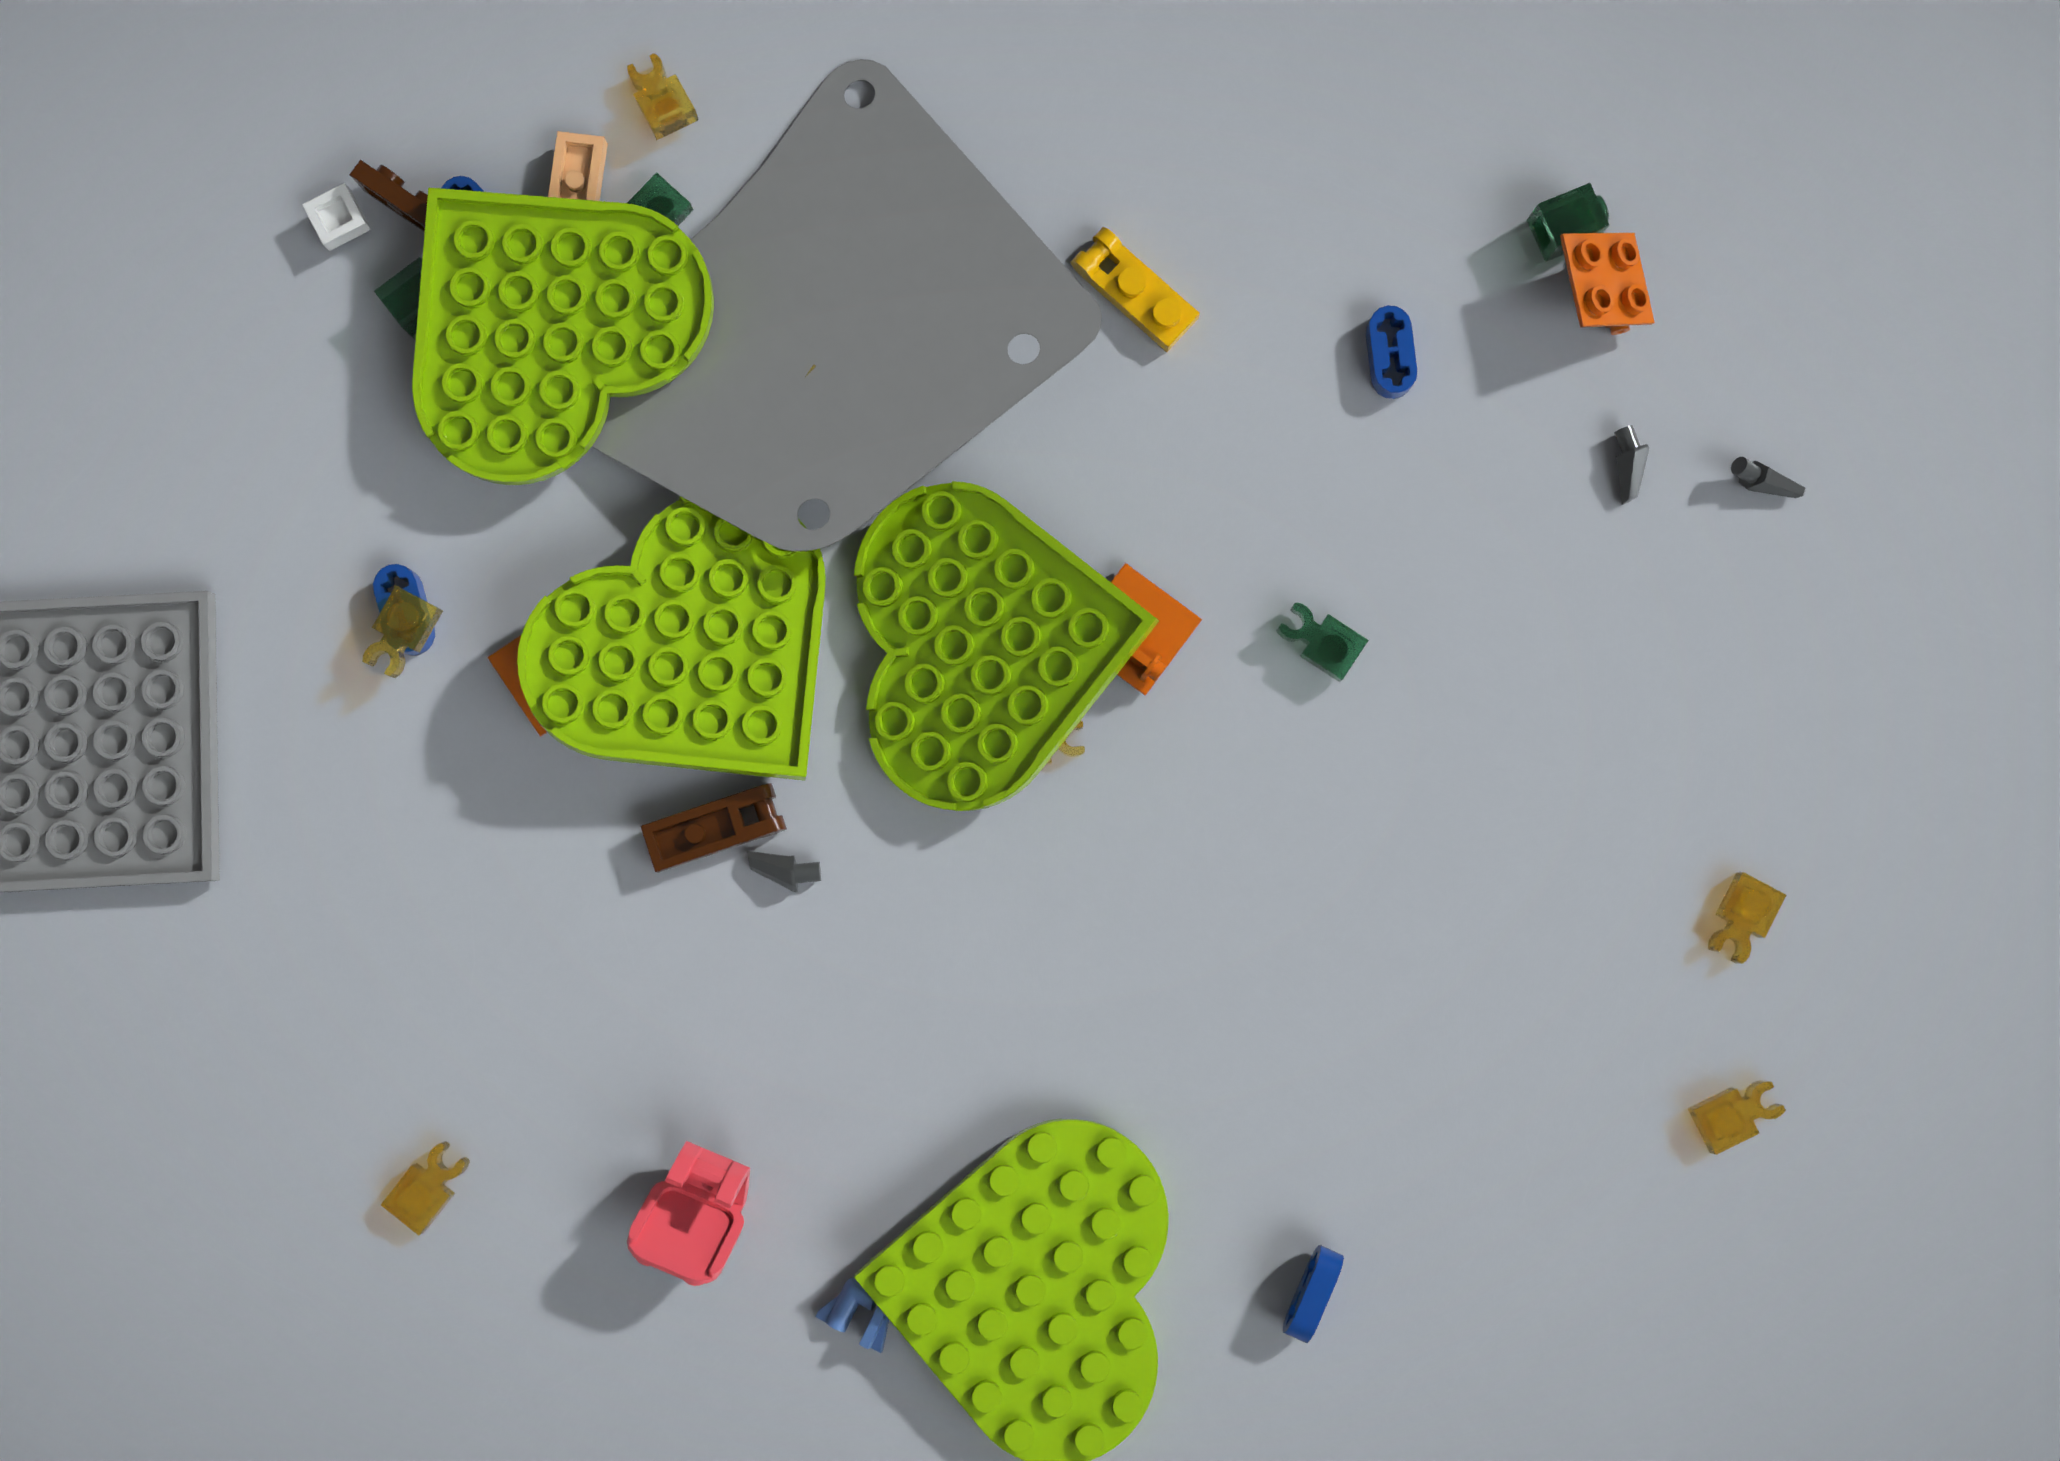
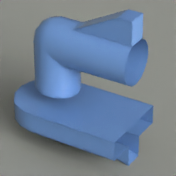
M852 1277L845 1282L840 1294L819 1309L815 1317L835 1330L846 1332L859 1304L872 1311L876 1303L856 1279ZM878 1306L859 1345L882 1353L889 1319Z

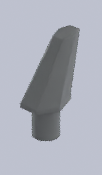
M1633 425L1614 432L1622 454L1616 456L1622 505L1638 497L1649 452L1648 444L1640 445Z
M1738 457L1731 465V472L1739 477L1738 482L1749 491L1790 498H1799L1804 495L1805 487L1756 460L1751 462L1745 457Z
M747 851L752 871L793 892H798V883L821 881L820 862L796 864L795 856Z

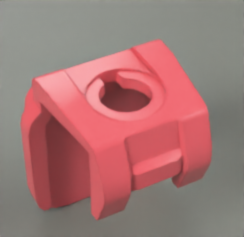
M686 1141L665 1181L658 1182L652 1187L634 1219L627 1238L630 1253L640 1264L657 1268L684 1280L689 1285L700 1286L716 1280L722 1273L743 1229L744 1218L741 1211L747 1200L750 1167Z

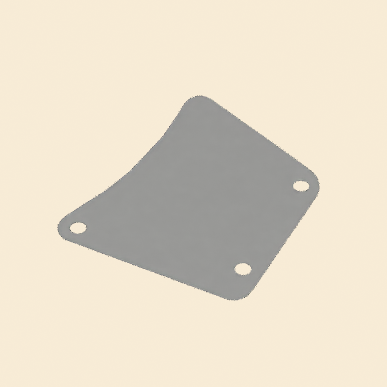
M860 59L849 61L835 68L823 80L765 163L719 215L690 239L703 257L710 274L714 294L712 324L700 353L681 375L659 389L637 396L611 397L606 421L592 447L697 506L779 549L797 552L829 547L853 533L1078 356L1095 340L1101 328L1102 314L1100 306L886 66L873 60ZM863 80L869 82L875 89L873 101L864 108L849 106L844 97L846 88L855 81ZM1020 334L1032 335L1040 345L1038 356L1034 361L1027 364L1015 363L1008 355L1009 342ZM810 499L822 500L827 504L830 512L827 523L815 530L804 528L798 520L799 508Z

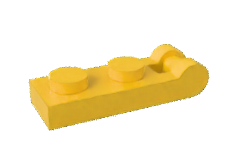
M1102 227L1092 238L1094 244L1086 252L1080 251L1070 261L1072 267L1162 349L1168 352L1198 320L1200 313L1122 245L1119 238L1112 231ZM1106 257L1110 258L1117 265L1108 275L1099 267Z

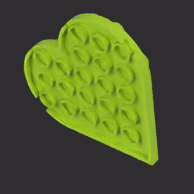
M428 187L412 378L414 407L426 436L453 465L471 476L491 483L503 485L532 484L552 478L573 466L588 452L601 433L608 414L611 397L637 396L663 387L681 375L692 364L703 348L712 324L714 294L710 274L698 248L679 229L678 225L670 219L651 209L634 204Z
M957 481L928 487L923 485L912 489L892 501L875 518L861 542L854 569V576L857 577L859 601L857 607L859 614L872 638L887 653L874 674L866 710H869L871 734L869 741L876 760L884 773L900 790L926 805L953 811H975L998 805L1021 792L1039 774L1150 634L1159 620L997 493L975 484Z
M679 496V500L669 505L658 515L655 514L645 526L634 548L630 566H603L571 576L569 581L555 589L547 597L545 595L531 612L519 642L518 676L525 700L532 714L548 734L559 743L582 755L608 761L806 780L826 581L825 566L820 549L797 552L779 549ZM798 518L800 524H801L804 528H806V526H805V525L800 521V519Z
M1061 1118L1037 1123L1015 1134L861 1267L854 1274V1278L979 1428L1002 1450L1024 1461H1091L1114 1449L1133 1432L1147 1411L1156 1386L1158 1373L1157 1344L1150 1321L1135 1296L1154 1274L1166 1245L1169 1213L1164 1187L1147 1156L1137 1145L1116 1130L1101 1123L1079 1119Z

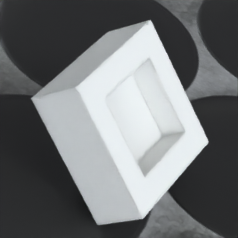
M345 183L302 204L322 244L329 251L371 230L351 189Z

